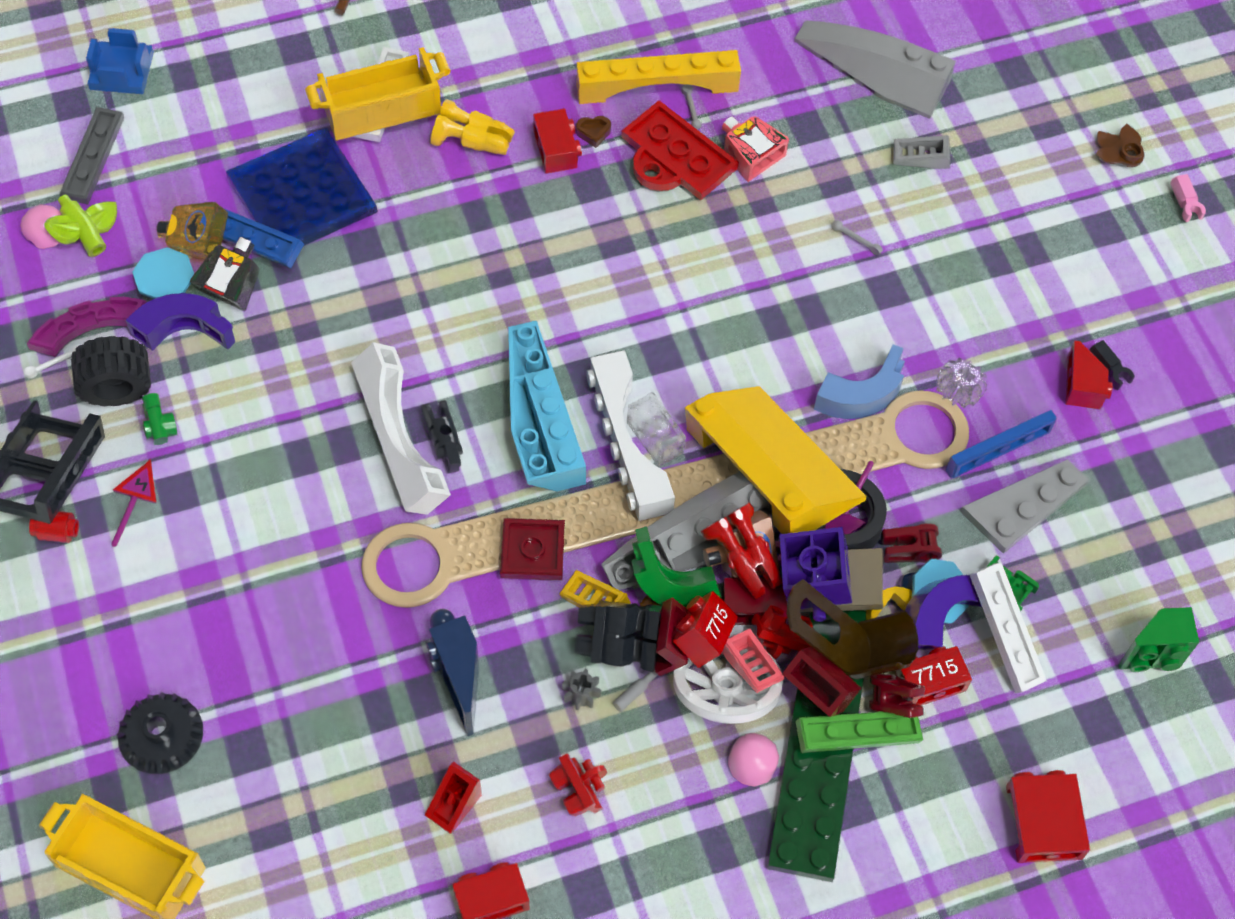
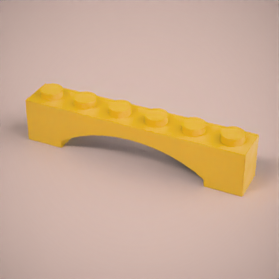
M737 50L577 62L576 85L579 104L606 102V98L620 92L657 84L695 85L712 90V94L739 92L741 77Z

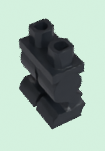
M599 600L597 605H580L578 624L593 625L594 630L593 636L577 634L574 652L591 657L590 662L592 663L601 662L622 667L630 665L632 662H639L641 669L654 672L662 606L653 604L638 606L637 603L627 604ZM636 631H642L644 635L638 637L635 636L633 633H635Z

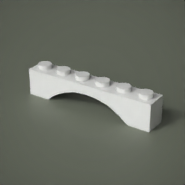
M373 342L351 362L356 379L360 385L365 404L368 407L374 429L377 432L382 451L388 462L405 511L428 515L451 494L441 469L431 465L421 457L407 434L401 406L404 370L395 347Z
M625 350L592 357L591 370L586 371L587 380L590 388L595 387L597 394H594L597 411H603L605 417L602 418L605 435H611L613 443H610L613 460H619L621 466L618 468L620 482L622 486L627 485L629 493L626 494L630 511L635 510L638 521L666 515L674 510L675 496L667 473L654 465L639 451L625 425L623 413L626 401L632 391L633 373Z

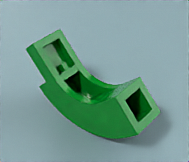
M648 527L635 529L637 541L632 543L636 559H632L633 571L641 589L652 600L663 606L664 601L673 597L686 608L693 598L698 595L703 597L711 591H714L721 598L712 566L687 572L672 570L663 565L658 559Z

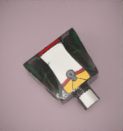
M239 237L233 250L221 245L215 246L189 282L198 291L245 312L259 274V267L249 258L255 245Z

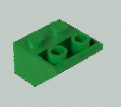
M1192 607L1160 608L1129 647L1119 662V669H1131L1132 672H1144L1150 668H1162L1164 671L1179 669L1199 644Z

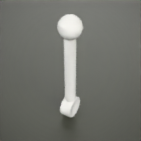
M79 345L74 346L72 351L36 367L27 366L24 369L26 377L32 379L36 377L37 372L70 358L72 352L76 351L75 348Z

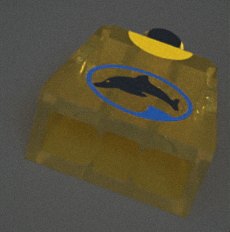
M216 202L175 206L172 210L170 221L158 222L156 228L157 235L160 238H166V245L171 249L184 253L188 257L216 263V248L218 247L220 253L228 212Z

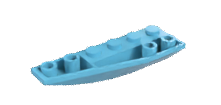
M537 320L508 327L511 435L527 484L557 492L585 485L586 464Z

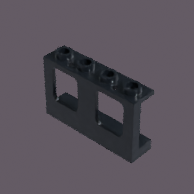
M33 400L27 411L22 413L20 421L13 432L7 435L5 444L0 449V489L12 474L46 482L34 499V504L26 505L0 498V511L51 524L105 438L101 416L89 413L83 424L41 415L38 401ZM43 431L73 438L61 459L54 461L25 453L37 433Z

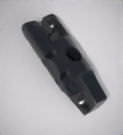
M439 401L438 409L441 417L436 419L428 403L422 404L421 411L437 459L442 458L447 473L458 472L461 466L459 455L463 454V450L447 401Z

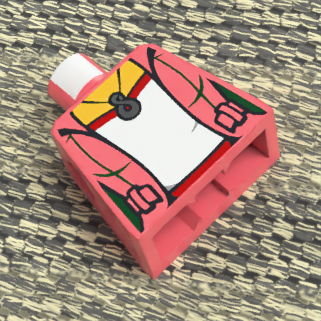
M752 116L742 124L734 117H729L723 123L722 130L727 133L724 151L739 162L737 170L747 182L786 156L789 138L758 117Z

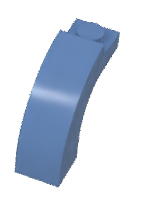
M893 344L881 370L874 377L867 380H847L828 372L817 394L814 410L842 419H858L882 411L896 398L904 379V375L901 374L905 361L901 360L904 348Z

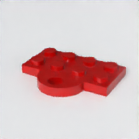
M660 100L621 130V138L637 149L633 162L634 175L639 183L651 190L668 191L682 185L699 200H702L733 174L739 166V162ZM647 170H655L656 172H658V175L650 177L647 176L644 172H646Z

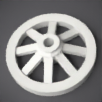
M745 649V650H743V651H741V652H739V653H740V655H742V654H744V653H746V652H749V651H748L747 649ZM770 655V657L772 658V660L775 662V664L777 665V667L780 669L778 663H777V662L775 661V659ZM752 657V658H750L749 660L753 661V660H755L756 658H755V657ZM689 658L687 665L674 670L673 685L680 701L693 713L715 722L737 724L759 719L768 714L777 705L782 692L783 680L756 693L749 684H746L747 682L728 661L726 668L718 669L713 660L703 665L710 678L689 669L693 664ZM760 664L751 670L755 672L763 668V666ZM686 679L706 689L692 691ZM767 693L759 701H755L745 696ZM715 699L719 704H711L705 700ZM737 703L742 707H728V705Z

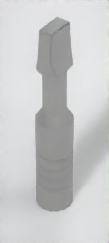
M655 670L632 684L613 702V706L619 712H622L658 676Z

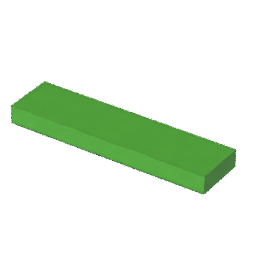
M888 712L845 714L832 717H805L795 721L801 753L917 744L923 741L918 717L907 718Z

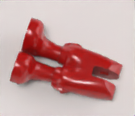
M749 502L727 515L731 524L738 529L746 542V549L739 544L726 517L709 525L700 532L704 539H716L725 546L729 552L727 554L728 566L734 569L748 591L755 599H758L766 594V590L756 573L757 570H760L772 589L782 585L783 581L768 549L769 543L762 536H757L752 524L754 508Z

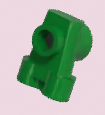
M158 393L144 395L142 397V406L145 418H147L146 421H143L146 439L152 438L154 445L165 444L168 442V437L178 435L173 412L162 414Z

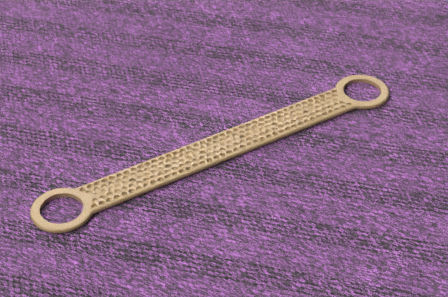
M912 391L895 398L883 413L806 432V434L839 469L862 474L869 461L874 462L870 472L902 463L923 469L946 466L951 456L965 450L969 440V426L962 410L949 398L931 391ZM914 405L933 406L944 412L951 420L955 431L954 441L947 449L936 454L914 452L907 448L898 438L895 430L896 418L903 410ZM725 454L663 469L667 473L675 496L674 509L740 471ZM617 481L436 529L419 523H401L384 529L370 541L362 559V575L369 590L379 600L396 607H417L436 599L445 591L449 583L501 569L504 518L565 520L564 553L634 535L636 534L635 529L649 527L663 516L638 521L635 510L630 511L626 494L629 493L627 485L622 486L621 482ZM402 538H417L429 543L436 550L440 558V568L437 576L428 586L418 591L399 592L389 588L379 578L376 568L379 555L387 545Z

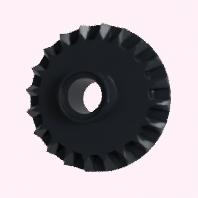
M161 691L158 695L148 694L145 699L141 701L136 700L135 705L131 709H126L123 720L119 721L120 727L117 733L120 752L132 767L148 774H165L183 767L195 756L203 739L204 728L197 708L187 698H182L175 693L165 694ZM157 726H166L162 733L152 734V731Z

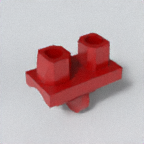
M770 605L763 616L755 614L751 621L753 625L757 626V636L761 638L760 643L766 647L767 653L774 659H777L781 653L789 654L791 649L800 651L801 649L812 647L794 633L788 624L784 623L787 618L785 611ZM801 615V619L813 628L810 619Z
M568 753L559 757L561 764L551 771L549 776L558 790L573 784L576 792L563 800L569 814L575 817L587 811L597 813L602 810L603 807L591 784H593L596 792H600L605 788L601 780L607 774L605 766L598 765L594 767L591 760L587 759L582 762V766L586 771L584 773L575 757L570 758Z

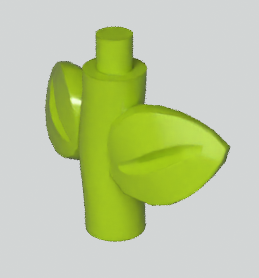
M62 195L58 199L62 206L60 208L62 215L48 218L44 223L46 230L55 240L62 244H72L80 238L90 257L100 255L106 249V244L100 234L108 232L113 227L117 217L116 202H100L88 207L84 211L77 201H71L68 195Z

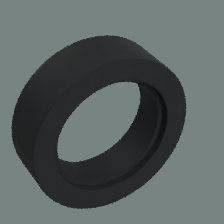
M840 469L855 485H857L861 477V474L846 469ZM868 478L861 488V491L866 495V500L860 503L867 515L868 523L855 533L844 534L848 550L872 549L880 538L886 520L887 507L885 499L879 488Z

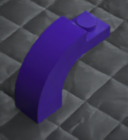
M175 293L155 298L139 307L126 319L131 336L152 351L166 337L181 330L200 331L227 350L236 342L232 330L233 326L226 318L221 316L218 304L211 299L196 294Z
M959 575L934 581L921 588L911 598L905 611L911 616L917 628L918 649L930 650L943 647L944 621L947 613L955 604L982 607L970 575Z

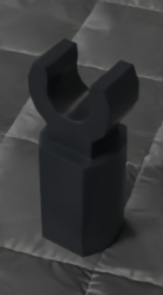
M1104 340L1094 344L1089 349L1109 370L1108 375L1114 389L1118 391L1123 385L1119 377L1126 379L1129 384L1133 382L1135 378L1133 371L1121 365L1122 361Z

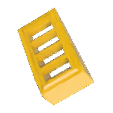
M578 570L574 572L560 592V596L578 608L580 605H597L604 596L607 597L605 601L631 604L626 593ZM581 584H585L581 593L578 596L575 595ZM592 590H595V593L590 598V600H586L592 592Z

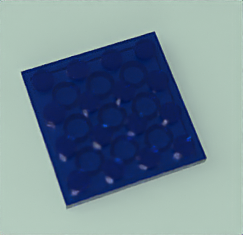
M323 128L226 171L228 180L253 221L300 239L304 245L378 212L374 200L327 128Z

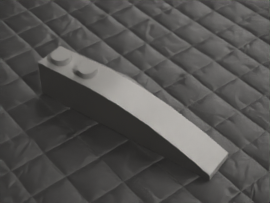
M805 20L794 41L818 58H826L832 62L833 68L839 72L845 71L853 76L854 82L860 86L865 84L874 90V95L878 98L929 119L932 117L951 81L956 63L953 59L905 40L867 29L829 22Z

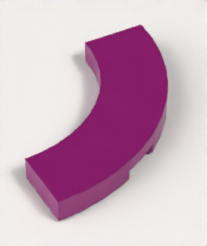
M109 297L110 300L93 303L89 300L69 307L68 312L54 320L50 318L40 326L28 340V348L56 357L68 342L87 331L106 326L128 327L126 319L139 307L147 303V301L130 297Z

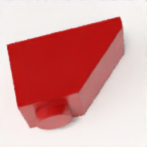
M1074 340L1068 354L1065 405L1101 410L1105 400L1111 397L1113 383L1108 382L1109 370L1081 341Z

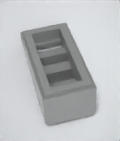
M949 135L894 139V165L950 169ZM903 148L908 149V155L903 156ZM914 149L919 150V155H914ZM925 150H929L930 154H925Z

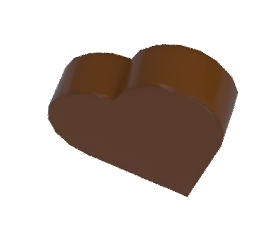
M596 116L593 119L583 117L576 122L577 136L595 148L611 133V121L605 116Z

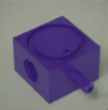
M843 527L780 534L783 591L787 602L792 587L804 579L835 605L853 603L848 547ZM808 598L802 601L801 609L813 608V619L815 621L821 622L826 619V613Z

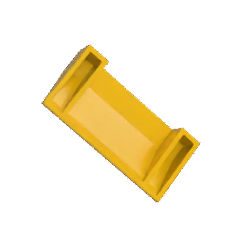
M760 386L709 393L685 406L687 431L703 448L715 443L772 505L773 525L781 534L816 530L866 500V495Z

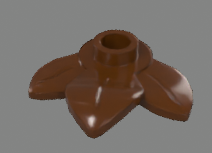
M1125 124L1122 127L1119 135L1098 131L1097 144L1101 149L1096 152V156L1109 164L1121 163L1127 167L1139 166L1145 157L1144 149L1141 145L1142 138L1129 124Z

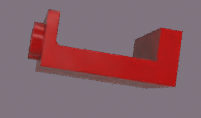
M1054 770L1046 773V775L1034 776L1032 772H1020L1011 777L1006 785V792L1011 793L1020 844L1015 850L1017 863L1083 860L1090 851L1077 773L1066 774L1063 770Z

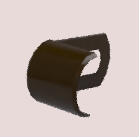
M804 579L792 587L787 602V617L790 629L843 670L848 676L854 679L865 678L908 668L914 662L918 652V633L913 619L905 610L857 623ZM805 598H808L839 623L840 638L835 645L801 619L800 609Z

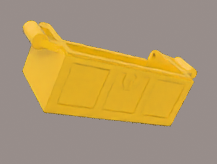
M424 47L418 48L420 68H418L417 55H412L326 77V81L323 73H318V81L307 86L305 92L312 109H325L336 141L440 114L441 110L438 80L443 76L449 75L451 72L444 53H426ZM430 60H435L439 70L438 73H434ZM318 88H319V91H320L321 101H320V98H319V95H318V92H317V89H318Z
M83 793L75 805L54 802L38 825L45 830L51 839L45 850V855L56 868L152 919H175L184 904L191 905L205 882L200 877L206 867L198 853ZM65 809L70 811L55 834L52 833V829Z

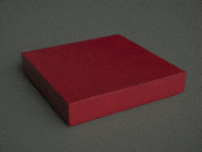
M504 518L500 578L563 580L565 520Z

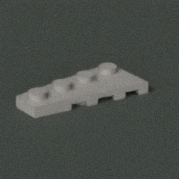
M1065 460L963 506L961 513L1004 554L1088 484L1089 479L1069 460Z

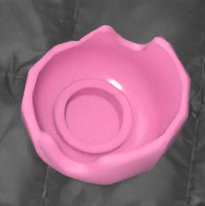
M39 204L29 209L22 217L20 224L21 232L27 241L30 240L39 249L54 247L60 242L48 233L44 223L48 218L62 214L53 206Z
M747 733L738 738L728 758V766L732 776L740 783L754 787L770 781L779 762L776 744L766 736L757 733Z

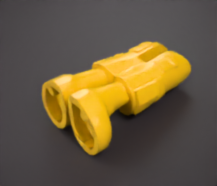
M446 99L441 106L440 115H437L430 143L440 146L447 137H457L461 139L463 147L475 149L476 151L483 150L494 154L506 155L515 131L506 123L494 120L492 117L478 111L467 113L457 107L454 101ZM456 122L463 123V124H466V125H465V127H464V126H462V125H460V124H458V123H456Z

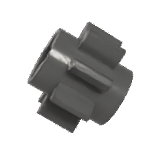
M587 668L579 673H575L573 670L570 671V682H562V689L569 691L564 695L565 703L572 701L576 705V710L586 705L593 708V697L600 698L602 692L600 688L596 687L599 684V676L592 678L588 674ZM581 686L586 687L583 692H578Z

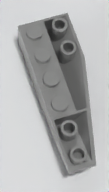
M739 471L678 506L651 524L648 530L655 553L660 562L672 570L682 572L705 565L703 549L718 545L716 539H704L700 531L724 517L728 519V514L749 502L753 506L754 512L761 510L771 517L773 533L779 531L773 525L772 505ZM636 536L601 564L611 586L618 590L638 585L632 565V559H636L632 543L637 541Z

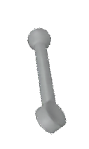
M684 84L682 93L686 95L693 120L691 125L699 130L702 123L697 118L691 95L693 87L692 85Z
M840 220L833 221L832 229L835 231L840 230L870 248L874 255L878 256L883 251L879 244H872L844 227Z

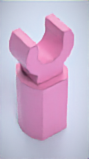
M1188 174L1174 177L1170 185L1179 206L1183 208V220L1189 222L1192 217L1191 212L1196 213L1199 220H1202L1206 209L1198 202V196Z

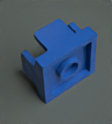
M109 28L107 35L110 42H98V39L91 38L86 55V61L90 70L88 79L89 89L143 95L154 55L152 45H146V43L142 42L138 43L135 31L129 29Z

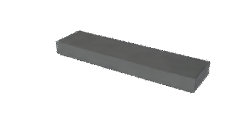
M96 107L61 188L60 197L68 195L71 201L75 200L78 203L89 204L123 123L124 114L122 111Z

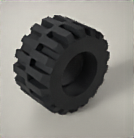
M123 336L98 337L84 342L83 345L75 348L76 351L72 352L71 365L74 393L76 396H79L80 400L88 402V404L106 407L129 404L132 401L141 399L142 395H146L149 392V388H151L148 351L137 340L128 339V337Z

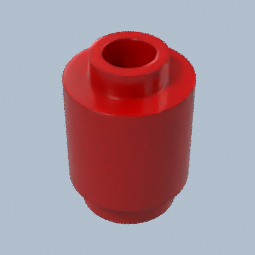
M59 511L51 524L30 519L29 523L30 535L43 541L70 543L73 537H77L79 531V520L75 519L72 512Z

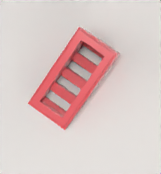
M750 628L728 638L722 654L756 693L784 680L785 676L782 675L780 669ZM745 649H747V650L749 651V652H746V653H744V654H742V655H740V653H739V652H741V651H743V650H745ZM752 657L756 658L755 660L749 663L745 662V660L750 659ZM760 664L763 666V668L755 672L751 670ZM767 672L771 675L761 681L757 679V677Z

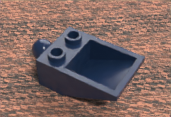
M438 609L430 617V641L426 642L429 652L428 659L434 673L440 671L467 736L474 734L479 677L477 641L465 615L455 619L451 611Z

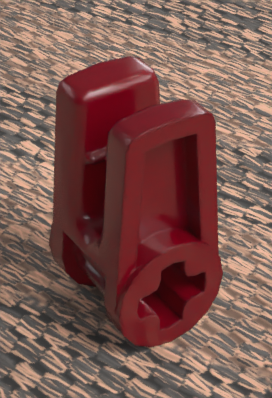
M925 523L917 526L883 529L881 532L882 544L894 545L885 548L883 553L884 562L926 563L930 559H941L942 549L937 543V536L939 535L938 526L932 523Z
M891 674L870 676V683L873 684V696L869 701V708L871 710L888 712L907 718L924 715L923 706L913 703L912 700L906 701L903 698L923 696L925 686L900 679L898 676Z

